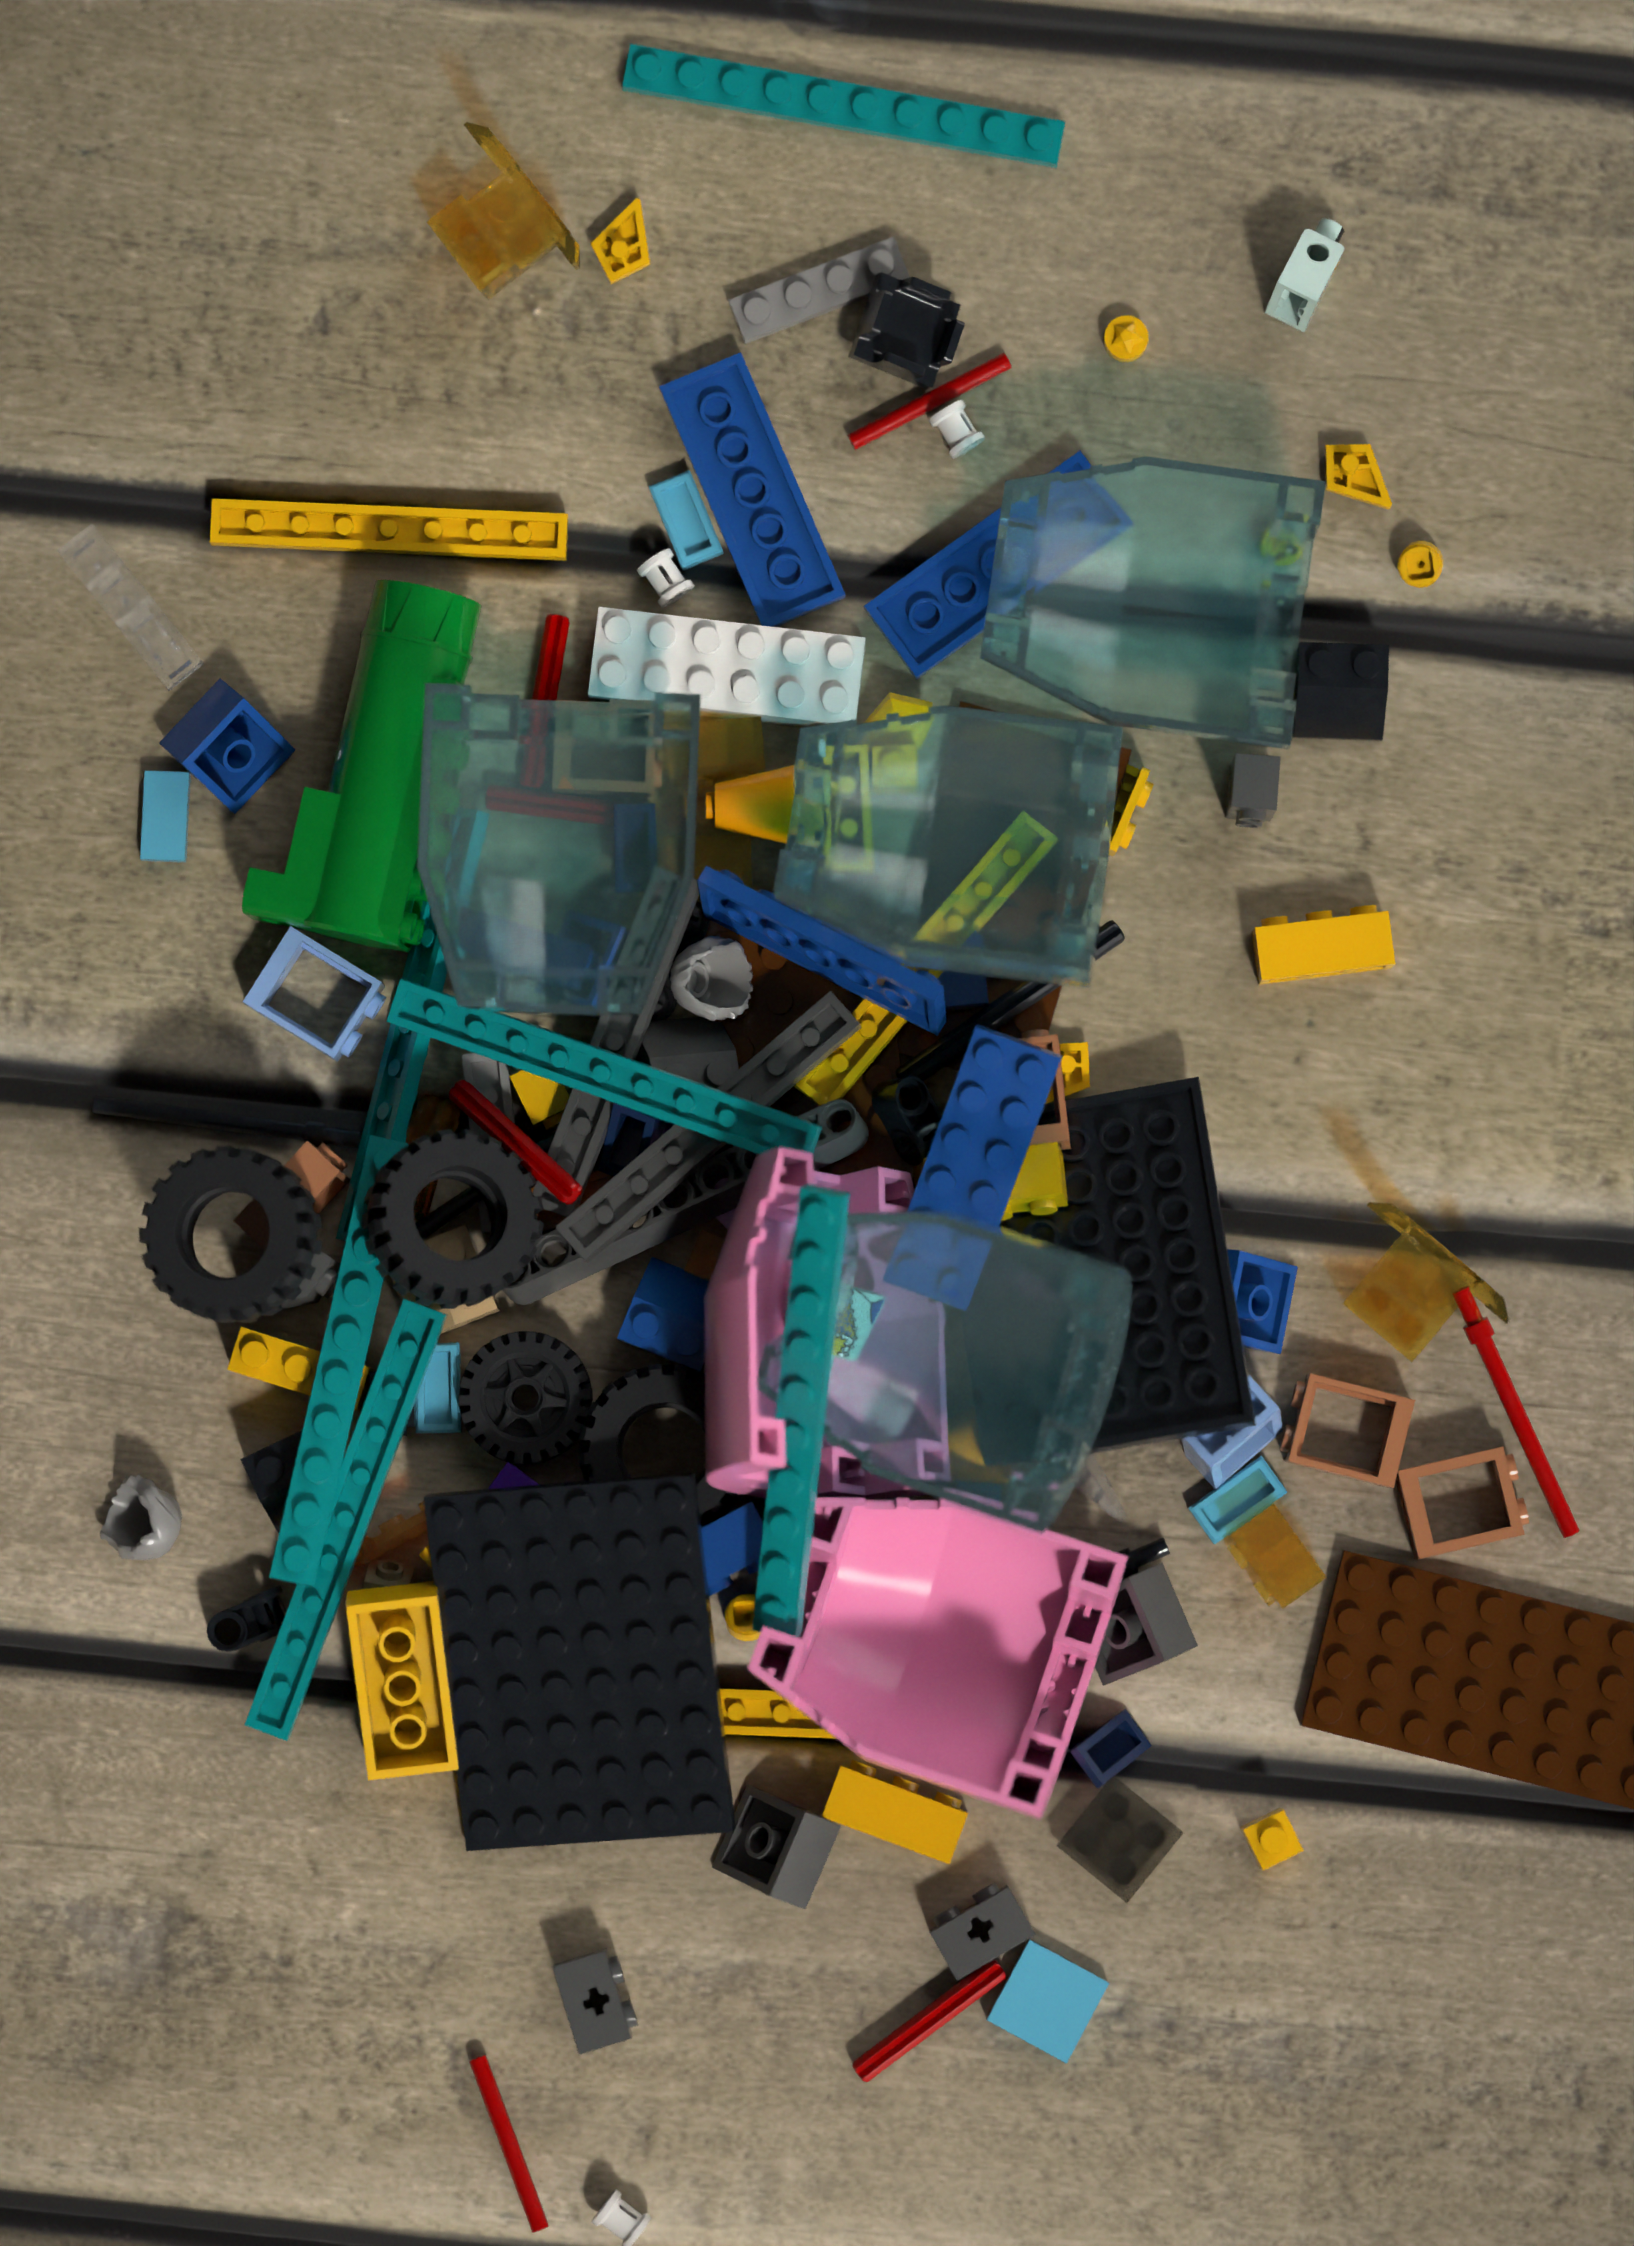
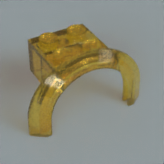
M466 122L464 124L466 129L502 174L468 201L462 194L427 221L431 229L478 290L488 300L556 247L560 249L570 264L578 270L580 268V245L563 221L488 127Z
M1369 1202L1366 1205L1386 1223L1401 1233V1235L1345 1299L1343 1304L1408 1360L1414 1361L1458 1308L1452 1293L1462 1287L1469 1286L1471 1293L1504 1323L1507 1324L1509 1322L1504 1297L1393 1203Z

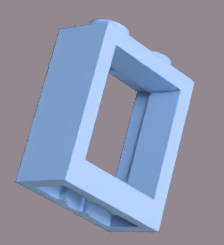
M290 926L246 995L243 1003L338 1062L342 1055L349 1058L362 1038V1034L357 1032L366 1017L370 1019L375 1018L383 1006L386 996L381 994L385 988L381 981ZM303 950L367 988L332 1044L269 1006Z
M1250 1375L1248 1378L1256 1426L1181 1438L1186 1458L1215 1490L1283 1432L1280 1408Z

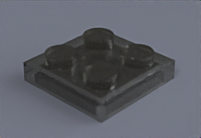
M1114 1776L1104 1784L1056 1846L1123 1901L1128 1903L1184 1832Z

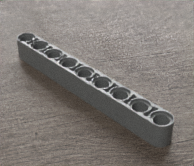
M837 1099L797 1117L822 1126L813 1153L814 1171L857 1152L863 1148L868 1140V1126L854 1106L846 1100ZM851 1121L847 1129L836 1132V1129L843 1122ZM733 1146L712 1156L643 1216L647 1217L643 1224L638 1227L630 1226L589 1263L582 1259L557 1229L535 1240L534 1245L538 1249L533 1260L523 1268L525 1275L522 1280L515 1284L511 1283L502 1291L516 1304L526 1305L533 1303L737 1208L753 1162L760 1154ZM728 1178L727 1183L723 1187L714 1189L718 1181ZM687 1197L686 1202L681 1207L673 1208L679 1199ZM566 1253L560 1263L552 1265L557 1256Z

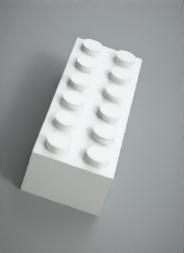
M598 607L588 697L589 701L664 705L665 712L855 733L866 637Z

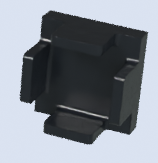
M883 272L877 273L848 357L925 389L933 388L940 367L949 365L953 361L965 322L956 319L961 304L950 300L952 294L950 291L916 277L901 280Z

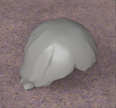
M710 935L690 945L676 956L671 968L670 987L674 998L680 1006L695 1015L711 1021L716 1019L725 1020L727 1018L736 1019L737 1015H741L745 1009L749 1008L748 999L751 998L749 992L753 991V985L751 984V979L753 978L752 965L747 962L744 948L739 942L730 938H722L720 935L715 937Z
M139 1474L137 1476L126 1475L121 1486L117 1489V1496H114L111 1500L113 1504L109 1507L105 1524L100 1531V1538L107 1540L119 1552V1557L123 1559L149 1560L160 1558L169 1552L179 1535L182 1521L179 1503L168 1492L157 1488L153 1480L142 1478Z

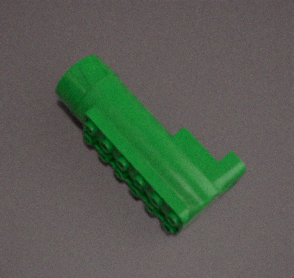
M397 580L375 581L364 630L360 633L361 640L357 663L328 789L323 791L304 787L284 874L249 867L242 899L243 914L253 920L286 927L292 926L295 929L369 947L408 953L413 945H420L425 927V920L420 919L423 901H430L435 884V877L430 875L433 858H440L444 846L445 833L440 832L443 814H450L454 802L455 790L450 788L453 771H460L464 758L465 747L460 745L463 727H470L474 715V702L469 701L471 695L463 687L469 666L473 660L471 652L482 608L481 604L467 597L425 585Z

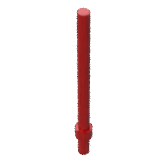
M1469 1286L1462 1287L1454 1291L1452 1295L1466 1323L1463 1330L1469 1343L1475 1344L1563 1538L1570 1537L1580 1531L1492 1339L1495 1332L1488 1317H1482Z

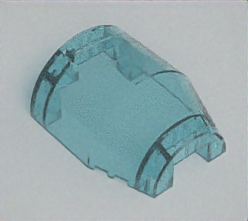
M1148 456L1133 458L1131 462L1103 466V464L1093 465L1089 469L1061 474L1059 471L1005 481L980 659L1107 725L1289 750L1297 702L1293 700L1296 678L1294 671L1304 595L1308 587L1313 543L1321 521L1326 481Z
M425 683L418 869L459 1007L484 1011L544 1015L626 1016L642 1014L694 878L701 694L655 692L654 701L610 699V703L527 700L520 699L519 695L473 693L471 685Z
M940 705L929 707L928 713L899 717L898 712L886 715V720L857 724L855 719L800 728L794 764V800L786 849H780L774 886L775 899L905 966L1090 989L1106 886L1123 727Z
M954 1211L848 1213L824 1434L827 1436L825 1440L834 1447L841 1446L861 1461L862 1464L860 1466L870 1474L1040 1533L1045 1532L1063 1509L1083 1471L1111 1397L1125 1345L1131 1310L1132 1286L1128 1270ZM795 1231L788 1255V1259L791 1260L793 1259ZM784 1332L765 1344L757 1376V1389L776 1404Z

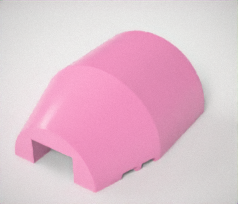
M777 1147L761 1153L753 1162L704 1296L707 1482L711 1486L727 1492L767 1498L769 1470L785 1467L784 1420L775 1419L799 1194L800 1188L808 1184L850 1193L841 1281L879 1290L886 1296L855 1362L838 1358L833 1360L829 1379L817 1497L865 1498L866 1500L949 1491L946 1336L943 1302L882 1279L915 1191L911 1174L883 1167H874L839 1176L814 1171L813 1153L784 1147Z
M816 1497L801 1635L795 1637L763 1626L748 1671L865 1761L1041 1820L1086 1696L1112 1615L1128 1556L954 1498H940L939 1501L909 1500V1498L866 1500L865 1498Z

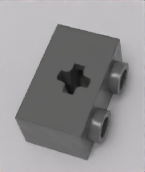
M1235 753L1229 767L1226 818L1236 819V826L1261 828L1263 822H1270L1277 811L1281 756Z
M993 1883L972 1895L975 1904L960 1912L955 1905L933 1918L936 1926L930 1929L929 1932L956 1980L961 1979L1036 1935L1008 1885L999 1889L997 1884ZM978 1916L982 1922L991 1920L993 1925L987 1929L989 1934L987 1939L981 1940L978 1935L969 1937L967 1932L973 1928L971 1923L973 1918Z
M607 1948L554 1964L553 1971L579 2055L632 2038L631 2028L638 2026L631 2000L622 2001L618 1984L625 1982L618 1956L609 1958ZM597 1987L599 1994L607 1993L609 1996V2000L603 2005L604 2011L597 2012L594 2005L587 2006L585 2000L591 1995L592 1988Z

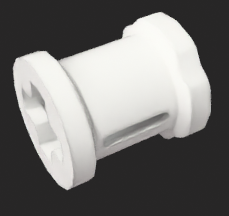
M963 400L950 404L929 419L931 426L938 427L950 446L949 454L952 459L963 455L985 440L983 433L976 431L964 411L966 405Z
M669 548L652 556L637 569L641 577H647L659 595L658 603L662 608L676 602L695 586L691 580H685L673 562L672 557L674 554Z
M615 2189L599 2209L592 2223L596 2226L602 2224L623 2240V2246H632L650 2222L651 2216L647 2213L640 2214L623 2201L621 2193Z

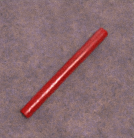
M1003 352L847 434L848 439L854 450H857L1012 368L1011 363Z
M486 2055L479 2056L470 2060L469 2063L532 2233L549 2227L488 2059Z

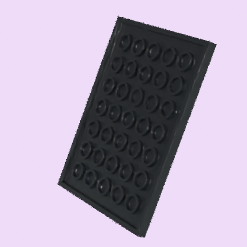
M1199 1077L1065 1100L1071 1149L1061 1151L1064 1160L1068 1206L1057 1207V1212L1048 1215H1033L1030 1211L1012 1213L1013 1216L1010 1219L1002 1220L968 1310L960 1308L983 1466L986 1472L1256 1426ZM1054 1103L1044 1104L1037 1126L1056 1124Z
M695 1472L426 1494L423 1498L434 1586L438 1588L459 1762L457 1778L466 1851L733 1832L736 1825Z

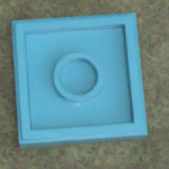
M1029 1939L986 2020L1067 2064L1109 1982Z

